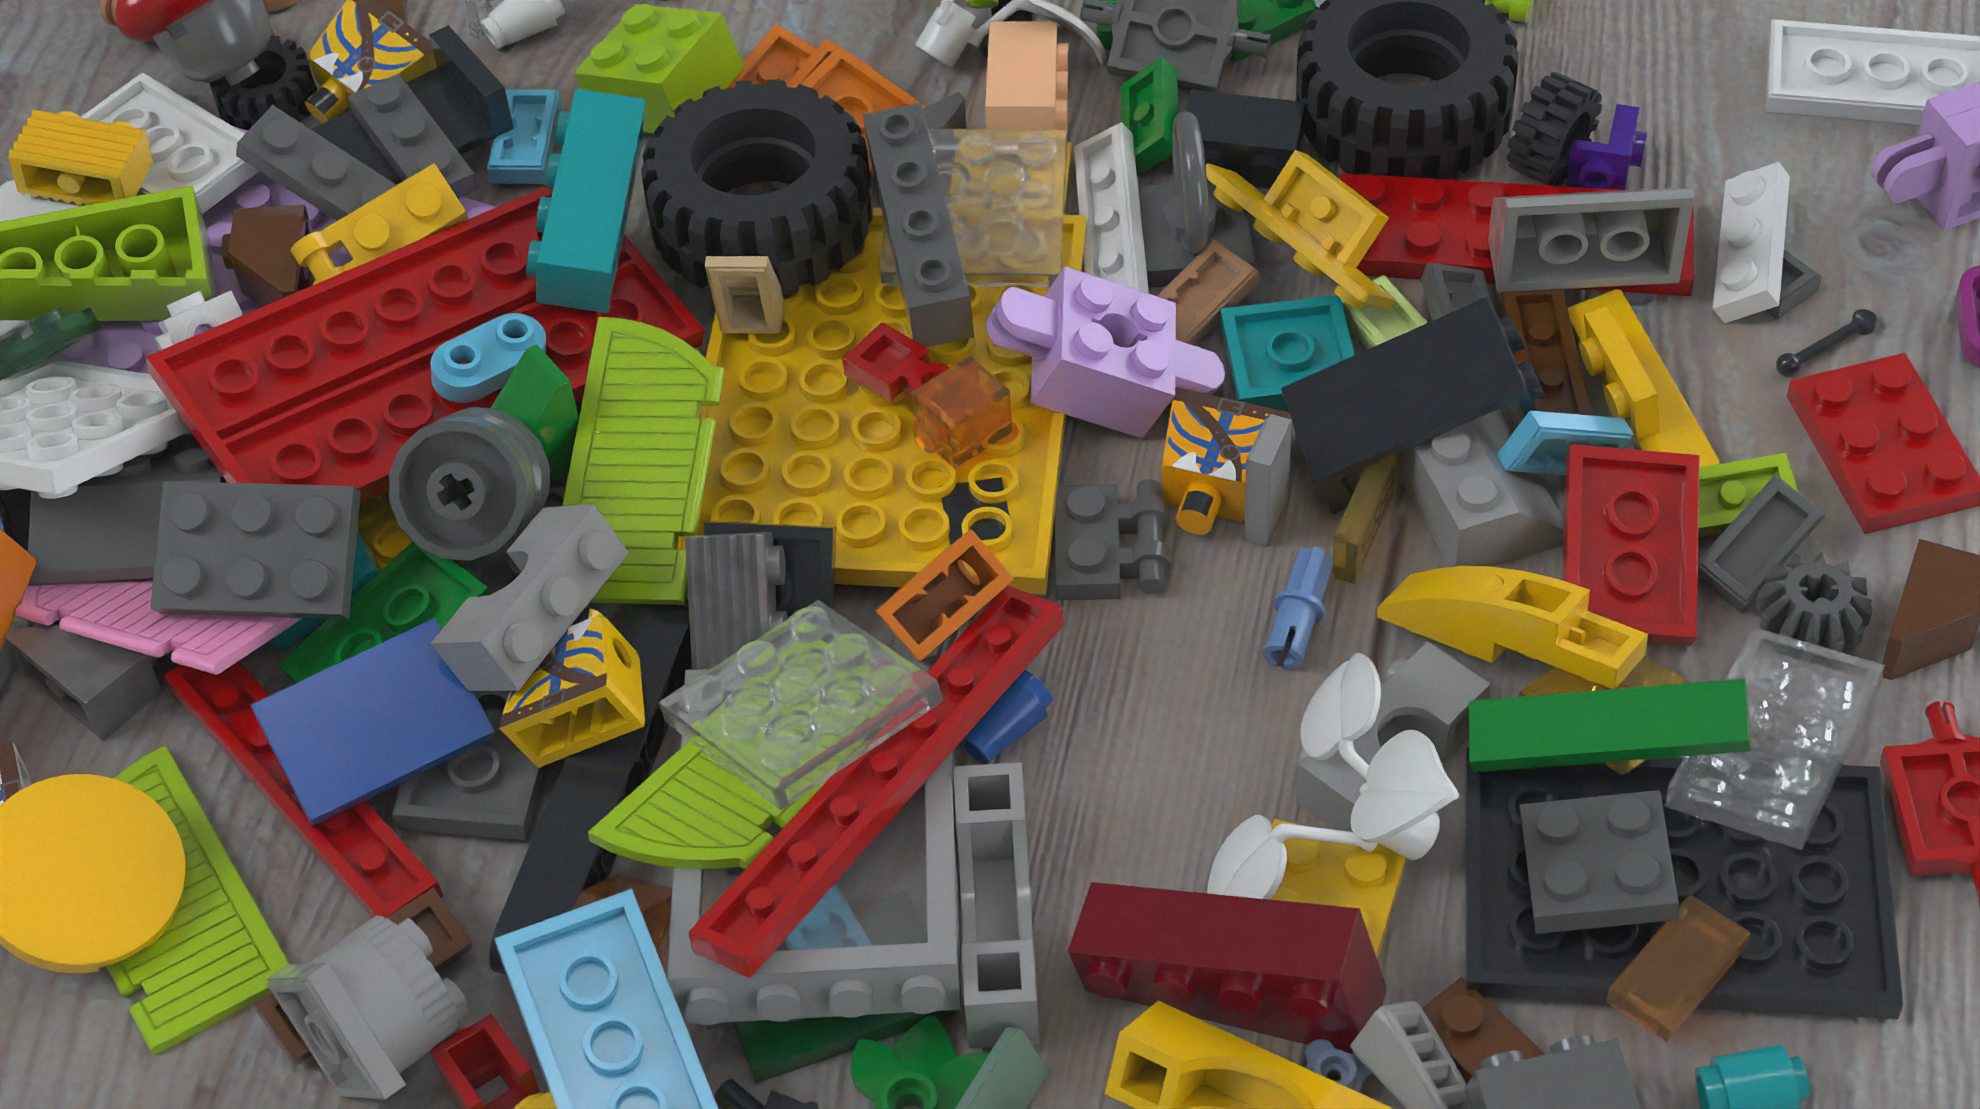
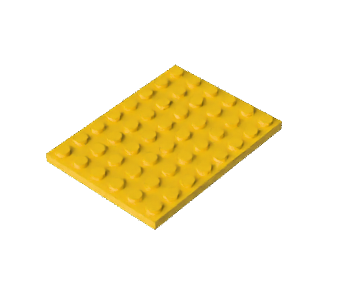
M873 207V220L868 225L869 233L863 245L857 251L854 250L853 258L842 269L838 271L832 268L827 280L814 287L810 283L799 286L798 293L783 296L781 333H723L720 330L715 312L706 359L713 366L724 368L725 372L719 405L701 406L700 419H713L716 421L696 535H704V522L707 521L837 527L835 584L902 587L950 546L949 518L943 509L942 498L950 494L957 483L968 482L969 490L976 499L985 503H1001L1006 501L1009 515L996 507L977 508L969 512L963 519L962 536L978 520L991 518L1000 521L1006 528L1004 533L996 539L981 541L1014 578L1009 586L1029 594L1046 595L1066 414L1030 403L1032 357L995 345L988 335L986 322L989 314L1008 288L1016 287L1044 297L1064 266L1083 272L1087 216L949 210L970 294L974 337L927 347L930 353V363L946 365L956 374L957 392L953 395L947 394L938 388L929 389L935 393L936 411L932 415L918 411L912 405L910 395L905 392L900 393L890 402L844 375L842 358L881 322L912 339L881 208ZM1002 477L1004 490L987 492L980 489L975 481ZM687 536L678 537V551L686 550L685 538ZM963 561L967 570L979 580L975 571Z

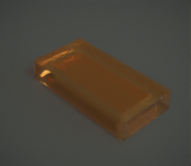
M1690 894L1679 906V920L1667 921L1610 987L1606 1002L1668 1042L1747 947L1750 932Z

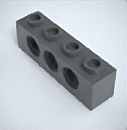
M922 103L862 114L869 161L911 337L925 347L973 338L974 329L970 294Z

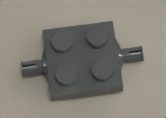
M1083 0V7L1081 6L1080 20L1112 27L1113 43L1107 63L1108 74L1132 78L1162 56L1177 67L1178 88L1187 90L1218 92L1224 67L1234 51L1266 58L1271 42V34L1269 33L1264 34L1239 29L1237 15L1241 0H1118L1117 4L1098 0Z

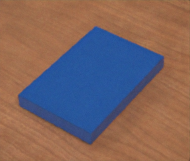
M435 618L251 705L252 711L311 827L495 738V731L474 691H468L431 645V642L441 631Z

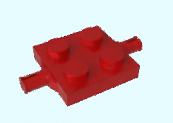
M1936 701L1925 709V715L1928 718L1933 738L1919 744L1884 746L1880 765L1910 876L1948 873L1969 874L1973 878L1980 908V738L1961 734L1955 715V707L1952 702L1944 701L1941 709L1940 701Z

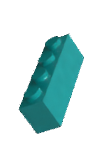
M576 88L571 112L560 111L556 131V146H562L563 148L561 154H550L546 177V188L553 189L552 197L541 196L537 214L536 231L542 232L543 238L542 241L531 240L527 258L526 276L537 278L536 303L604 313L609 312L643 143L646 99Z

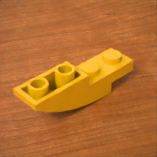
M1455 566L1435 568L1410 574L1377 609V618L1405 628L1409 632L1420 634L1460 650L1469 656L1493 663L1506 648L1522 653L1528 658L1542 661L1580 676L1589 682L1600 684L1610 689H1616L1645 656L1648 639L1647 633L1587 611L1590 589L1527 571L1491 566Z

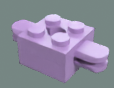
M1980 82L1953 91H1945L1936 97L1927 99L1918 137L1884 148L1871 166V176L1881 188H1884V192L1894 204L1916 197L1943 230L1980 218Z
M1064 266L1044 297L1016 287L1008 288L989 314L986 322L988 335L995 345L1032 357L1031 404L1142 439L1168 404L1172 402L1176 387L1212 395L1223 383L1225 376L1223 364L1217 354L1176 340L1175 302Z

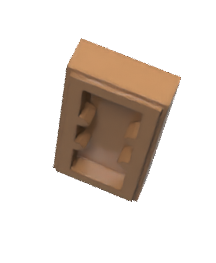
M1214 239L1157 295V297L1176 303V340L1197 346L1220 323V308L1236 307L1260 282L1259 272Z

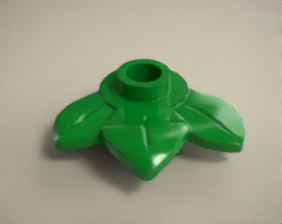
M928 1015L906 1031L893 1048L874 1040L859 1039L852 1055L850 1068L855 1087L874 1103V1109H902L910 1105L920 1107L921 1109H955L989 1054L969 1053L956 1057L945 1028L938 1018L934 1015Z

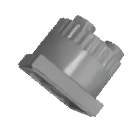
M376 915L308 963L286 965L267 978L269 989L339 1096L387 1099L406 1085L400 1073L428 1054L434 1047L457 1033L460 1027L458 1024L459 1020L469 1014L467 1000L462 991L449 978L441 980L431 962L426 958L433 952L431 943L425 933L410 918L397 925L392 923L390 919H385L382 915Z

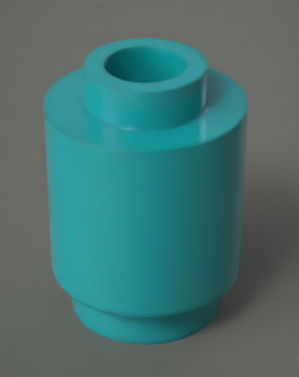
M1782 1044L1712 1057L1709 1066L1695 1068V1085L1701 1109H1800V1101L1810 1098L1808 1076L1802 1059L1799 1056L1789 1058Z

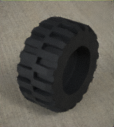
M1325 0L1320 5V9L1314 11L1306 21L1303 34L1299 37L1296 101L1305 102L1304 135L1312 145L1315 144V149L1330 163L1335 160L1339 161V167L1342 171L1349 174L1362 173L1366 175L1450 180L1454 177L1457 170H1461L1463 173L1468 172L1482 163L1483 157L1487 158L1495 152L1502 144L1503 136L1508 133L1512 122L1519 62L1517 39L1513 29L1506 23V18L1492 3L1487 6L1485 5V0ZM1392 73H1411L1426 76L1436 81L1421 85H1401L1389 83L1375 77Z
M768 79L767 84L753 85L752 80L735 82V87L721 90L720 86L705 90L702 95L703 98L697 101L689 98L677 106L674 111L675 117L667 115L653 132L654 137L652 136L646 144L642 156L644 164L641 168L650 229L655 247L662 253V259L673 271L678 274L683 273V278L701 289L709 285L705 269L706 256H764L769 258L780 283L782 295L786 296L798 293L799 286L810 283L814 287L827 280L832 268L838 271L842 269L853 258L854 250L857 251L863 245L869 233L868 225L873 220V200L866 139L862 137L861 128L854 117L844 112V108L827 95L820 99L818 92L813 88L798 84L796 88L787 87V84L782 80ZM756 182L790 184L777 191L760 195H735L727 193L737 187Z

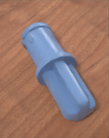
M1314 546L1312 549L1301 548L1297 552L1285 590L1279 592L1274 600V608L1277 614L1268 642L1264 645L1263 656L1269 663L1276 666L1284 645L1287 644L1289 649L1282 669L1295 670L1303 665L1314 624L1319 623L1325 614L1322 599L1334 562L1333 558L1325 554V549Z

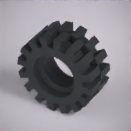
M274 35L270 36L267 48L254 59L259 67L257 72L233 86L229 85L225 77L209 82L221 120L224 119L231 126L247 131L272 105L302 123L299 114L307 117L310 116L311 113L307 109L305 102L317 91L304 49L302 47L297 48L296 43L290 39H287L282 44L280 36ZM273 83L264 88L253 89L262 84Z
M1551 72L1550 76L1546 75L1542 78L1540 87L1535 86L1531 91L1530 102H1524L1520 110L1523 112L1520 120L1515 121L1512 128L1516 132L1509 139L1507 148L1511 149L1506 155L1507 161L1510 162L1508 166L1549 186L1561 185L1563 179H1567L1573 141H1592L1589 138L1590 134L1597 129L1599 120L1595 118L1602 110V104H1599L1602 100V95L1598 93L1599 91L1557 72Z

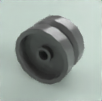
M469 407L446 415L434 423L419 429L400 447L389 472V501L399 526L418 547L443 559L471 561L501 549L509 541L519 536L540 512L549 495L550 466L540 440L521 420L499 409ZM467 478L472 482L474 488L469 485Z

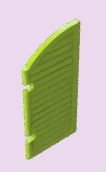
M598 317L563 506L594 504L629 552L589 603L685 604L688 587L686 550H677L678 537H690L697 534L716 421L713 419H700L701 406L719 405L725 369L713 366L692 346L663 329L622 318Z
M805 636L588 831L589 841L612 853L657 866L712 870L737 867L746 869L774 839L765 830L772 823L784 828L866 739L864 737L870 730L873 731L910 690Z
M166 745L143 756L120 772L114 779L128 783L150 796L161 806L175 825L185 854L183 895L171 924L150 948L145 947L125 960L106 966L122 997L130 996L135 991L144 989L148 996L141 1002L133 1004L129 1008V1012L153 1055L169 1049L262 1000L272 993L267 985L269 983L267 978L286 965H290Z

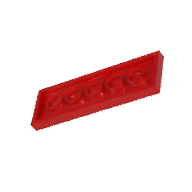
M1339 173V179L1389 217L1356 268L1366 276L1381 277L1385 275L1390 278L1421 279L1426 264L1436 263L1484 271L1487 284H1496L1488 241L1493 198L1628 191ZM1694 203L1679 283L1569 289L1621 290L1627 293L1691 296L1694 284Z

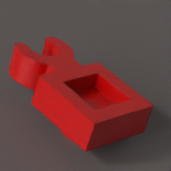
M883 322L842 358L845 376L890 402L900 393L905 392L910 395L912 405L918 411L932 415L936 411L935 393L929 389L938 388L950 395L957 392L956 374L951 368L940 363H930L929 348Z

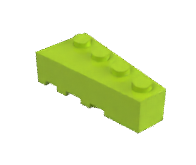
M193 185L0 222V320L163 321L171 317L167 305L198 291H201L205 302L217 297L207 227Z

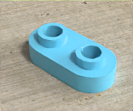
M511 313L501 315L445 342L434 351L431 358V382L433 388L441 397L459 403L476 401L503 388L526 349L537 344L546 354V333L544 328L537 320L530 316ZM462 361L469 362L468 364H458Z

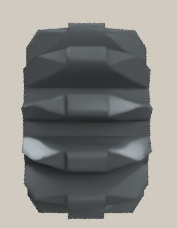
M1822 551L1813 562H1807L1801 556L1794 553L1786 566L1773 565L1772 570L1766 576L1763 589L1759 590L1756 609L1758 610L1757 616L1761 618L1762 637L1778 639L1779 655L1794 649L1801 652L1805 664L1817 653H1820L1827 660L1834 663L1837 657L1841 655L1842 649L1848 651L1855 650L1856 646L1862 641L1865 626L1869 625L1873 608L1871 607L1872 600L1866 597L1868 592L1866 578L1851 577L1848 561L1836 566L1827 564Z

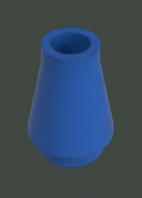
M1024 670L960 742L961 746L980 763L989 764L998 753L1048 717L1046 708L1053 702L1051 693L1039 679L1027 670Z

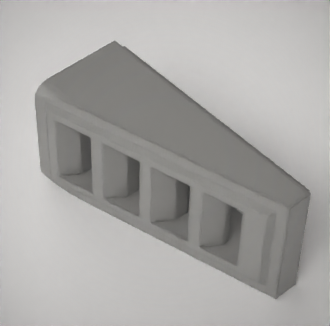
M1415 1001L1383 1005L1378 1008L1350 1045L1354 1054L1406 1109H1470L1464 1090L1467 1084L1422 1008Z

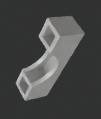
M1022 762L953 766L962 907L964 1006L969 1049L994 1047L1006 1027L1022 1029L1031 1044L1037 1045L1040 1044Z

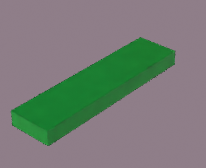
M1745 678L1469 701V762L1473 772L1752 751L1749 697Z

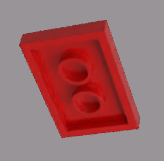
M1906 353L1790 380L1787 398L1864 534L1980 506V476Z
M1570 444L1566 453L1562 581L1590 589L1587 611L1647 633V642L1692 646L1697 638L1700 455Z

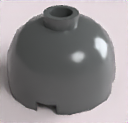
M210 0L169 25L167 28L173 37H171L168 31H164L154 35L153 39L172 66L193 81L209 83L225 77L229 85L233 86L259 70L254 59L268 46L271 36L270 19L262 0Z

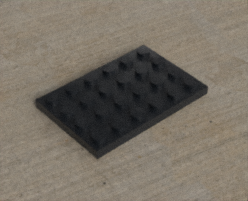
M1466 747V989L1477 990L1482 996L1488 998L1899 1019L1904 1004L1880 767L1670 757L1473 772L1469 762V747ZM1660 790L1679 902V920L1536 934L1520 805Z

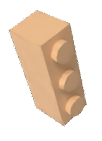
M990 21L985 101L986 157H1056V135H1067L1068 43H1057V21Z

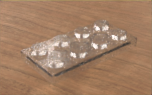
M1754 627L1726 680L1746 679L1752 751L1684 756L1668 786L1665 807L1802 850L1881 686L1885 665Z

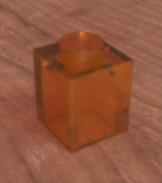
M972 356L967 357L911 392L914 414L911 429L914 437L926 452H936L953 468H957L987 449L990 445L995 444L1012 433L1010 390Z

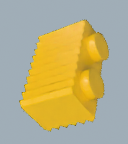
M32 109L31 118H27V125H23L22 133H18V140L14 141L13 149H9L8 155L17 191L23 196L29 193L34 198L40 195L45 200L51 197L56 202L62 199L67 204L73 201L78 206L83 203L85 205H92L136 196L153 165L146 130L137 129L134 125L124 121H116L110 124L83 119L70 111H60L56 114Z

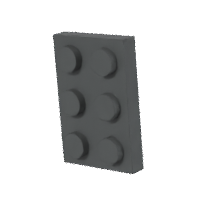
M164 481L150 609L164 614L349 619L361 492L354 486Z

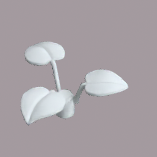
M942 0L940 7L936 8L915 43V46L953 68L968 42L978 48L982 39L989 33L990 21H1004L1014 12L1025 10L1043 15L1052 21H1057L1061 26L1078 34L1089 43L1101 65L1106 59V52L1101 41L1082 20L1069 11L1046 0H1012L976 30L971 27L976 16L955 4V0Z
M1355 653L1349 661L1341 664L1321 684L1307 706L1301 723L1300 733L1303 749L1310 757L1323 761L1329 759L1339 750L1341 757L1367 781V783L1361 785L1359 790L1361 795L1352 810L1350 822L1353 832L1284 823L1277 825L1272 830L1269 819L1261 815H1254L1235 828L1220 847L1210 871L1207 893L1271 899L1283 879L1287 862V851L1283 842L1290 838L1355 845L1368 852H1372L1380 844L1408 860H1417L1423 857L1433 846L1440 827V820L1436 811L1457 799L1459 793L1445 773L1434 744L1419 731L1411 729L1395 735L1378 750L1370 765L1356 753L1353 740L1363 736L1371 729L1375 723L1381 700L1379 675L1373 662L1364 654Z

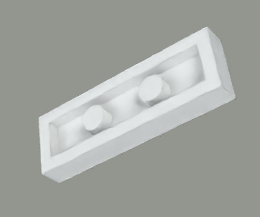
M1779 161L1753 171H1746L1737 177L1725 181L1713 310L1724 324L1779 306L1790 176Z

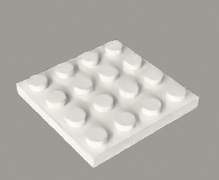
M62 360L44 361L0 380V490L21 488L37 491L41 498L55 499L66 497L78 490V484L93 477L117 473L123 469L124 462L139 455L161 452L167 448L168 441L182 434L192 433L150 374Z

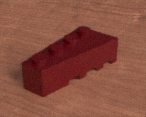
M1091 882L1068 949V954L1085 990L1099 996L1121 999L1150 1007L1159 1000L1199 1019L1309 1045L1316 1040H1327L1333 1045L1334 1049L1350 1054L1354 1053L1350 1045L1374 1012L1383 1005L1387 990L1360 908Z

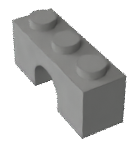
M594 504L542 508L506 551L520 569V575L509 585L493 594L481 597H468L431 642V645L468 691H519L629 553Z
M1426 641L1409 659L1401 657L1388 669L1381 684L1380 707L1375 723L1367 733L1353 740L1354 749L1370 765L1373 757L1386 742L1395 735L1412 729L1421 732L1432 741L1440 761L1445 763L1469 739V701L1489 699L1491 684ZM1303 750L1295 766L1298 772L1296 802L1334 830L1353 832L1350 822L1352 810L1361 795L1359 791L1361 785L1367 783V781L1341 757L1339 750L1329 759L1323 761L1310 757Z

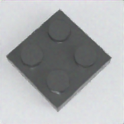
M1660 790L1520 805L1536 934L1679 920V902Z

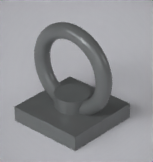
M1180 112L1175 117L1172 128L1174 184L1138 187L1148 288L1167 286L1214 239L1255 268L1256 263L1247 211L1245 209L1243 212L1235 211L1220 202L1213 195L1216 186L1207 181L1203 141L1198 119L1191 112Z

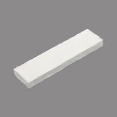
M1121 122L1074 147L1079 215L1087 216L1083 260L1084 273L1149 294L1133 134Z

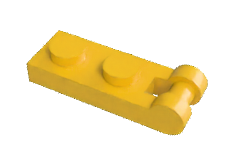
M433 163L322 231L313 232L301 238L292 246L290 251L301 267L309 268L316 279L313 283L315 285L468 219V215L436 164ZM344 246L353 260L343 266L336 267L329 255Z

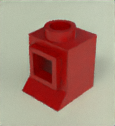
M492 1014L487 1015L469 1027L458 1030L457 1033L429 1051L443 1086L459 1109H514L523 1099L533 1094L541 1093L532 1068ZM500 1075L510 1090L483 1105L481 1098L475 1090Z

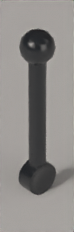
M1867 309L1856 310L1849 324L1796 354H1782L1776 361L1777 371L1785 377L1794 376L1800 370L1801 364L1856 333L1861 335L1871 334L1875 329L1877 316Z

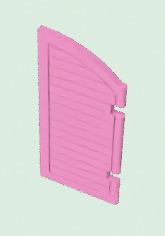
M153 578L29 585L28 583L22 603L15 611L18 618L46 626L61 619L59 627L63 631L157 658L164 656L172 650V662L216 675L303 619L158 613L150 609Z

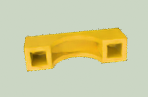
M1159 1000L1119 1032L1104 1093L1135 1109H1393Z

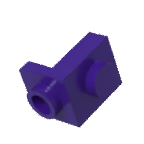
M1616 104L1608 144L1584 140L1573 141L1567 174V187L1626 189L1630 166L1642 167L1647 133L1636 131L1640 107Z

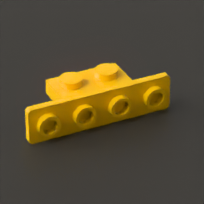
M1297 150L1294 151L1266 196L1236 172L1209 163L1206 164V177L1216 186L1213 195L1231 209L1238 212H1243L1245 209L1253 215L1256 220L1252 226L1264 237L1280 245L1284 241L1297 251L1293 256V260L1305 270L1318 277H1323L1326 274L1338 284L1334 292L1343 301L1362 311L1368 305L1390 310L1396 299L1356 268L1389 219L1384 213L1308 154Z
M1613 290L1568 307L1572 330L1579 342V350L1584 365L1591 376H1598L1603 385L1604 396L1612 416L1625 419L1634 433L1632 439L1638 450L1700 455L1699 467L1720 464L1716 453L1621 290Z

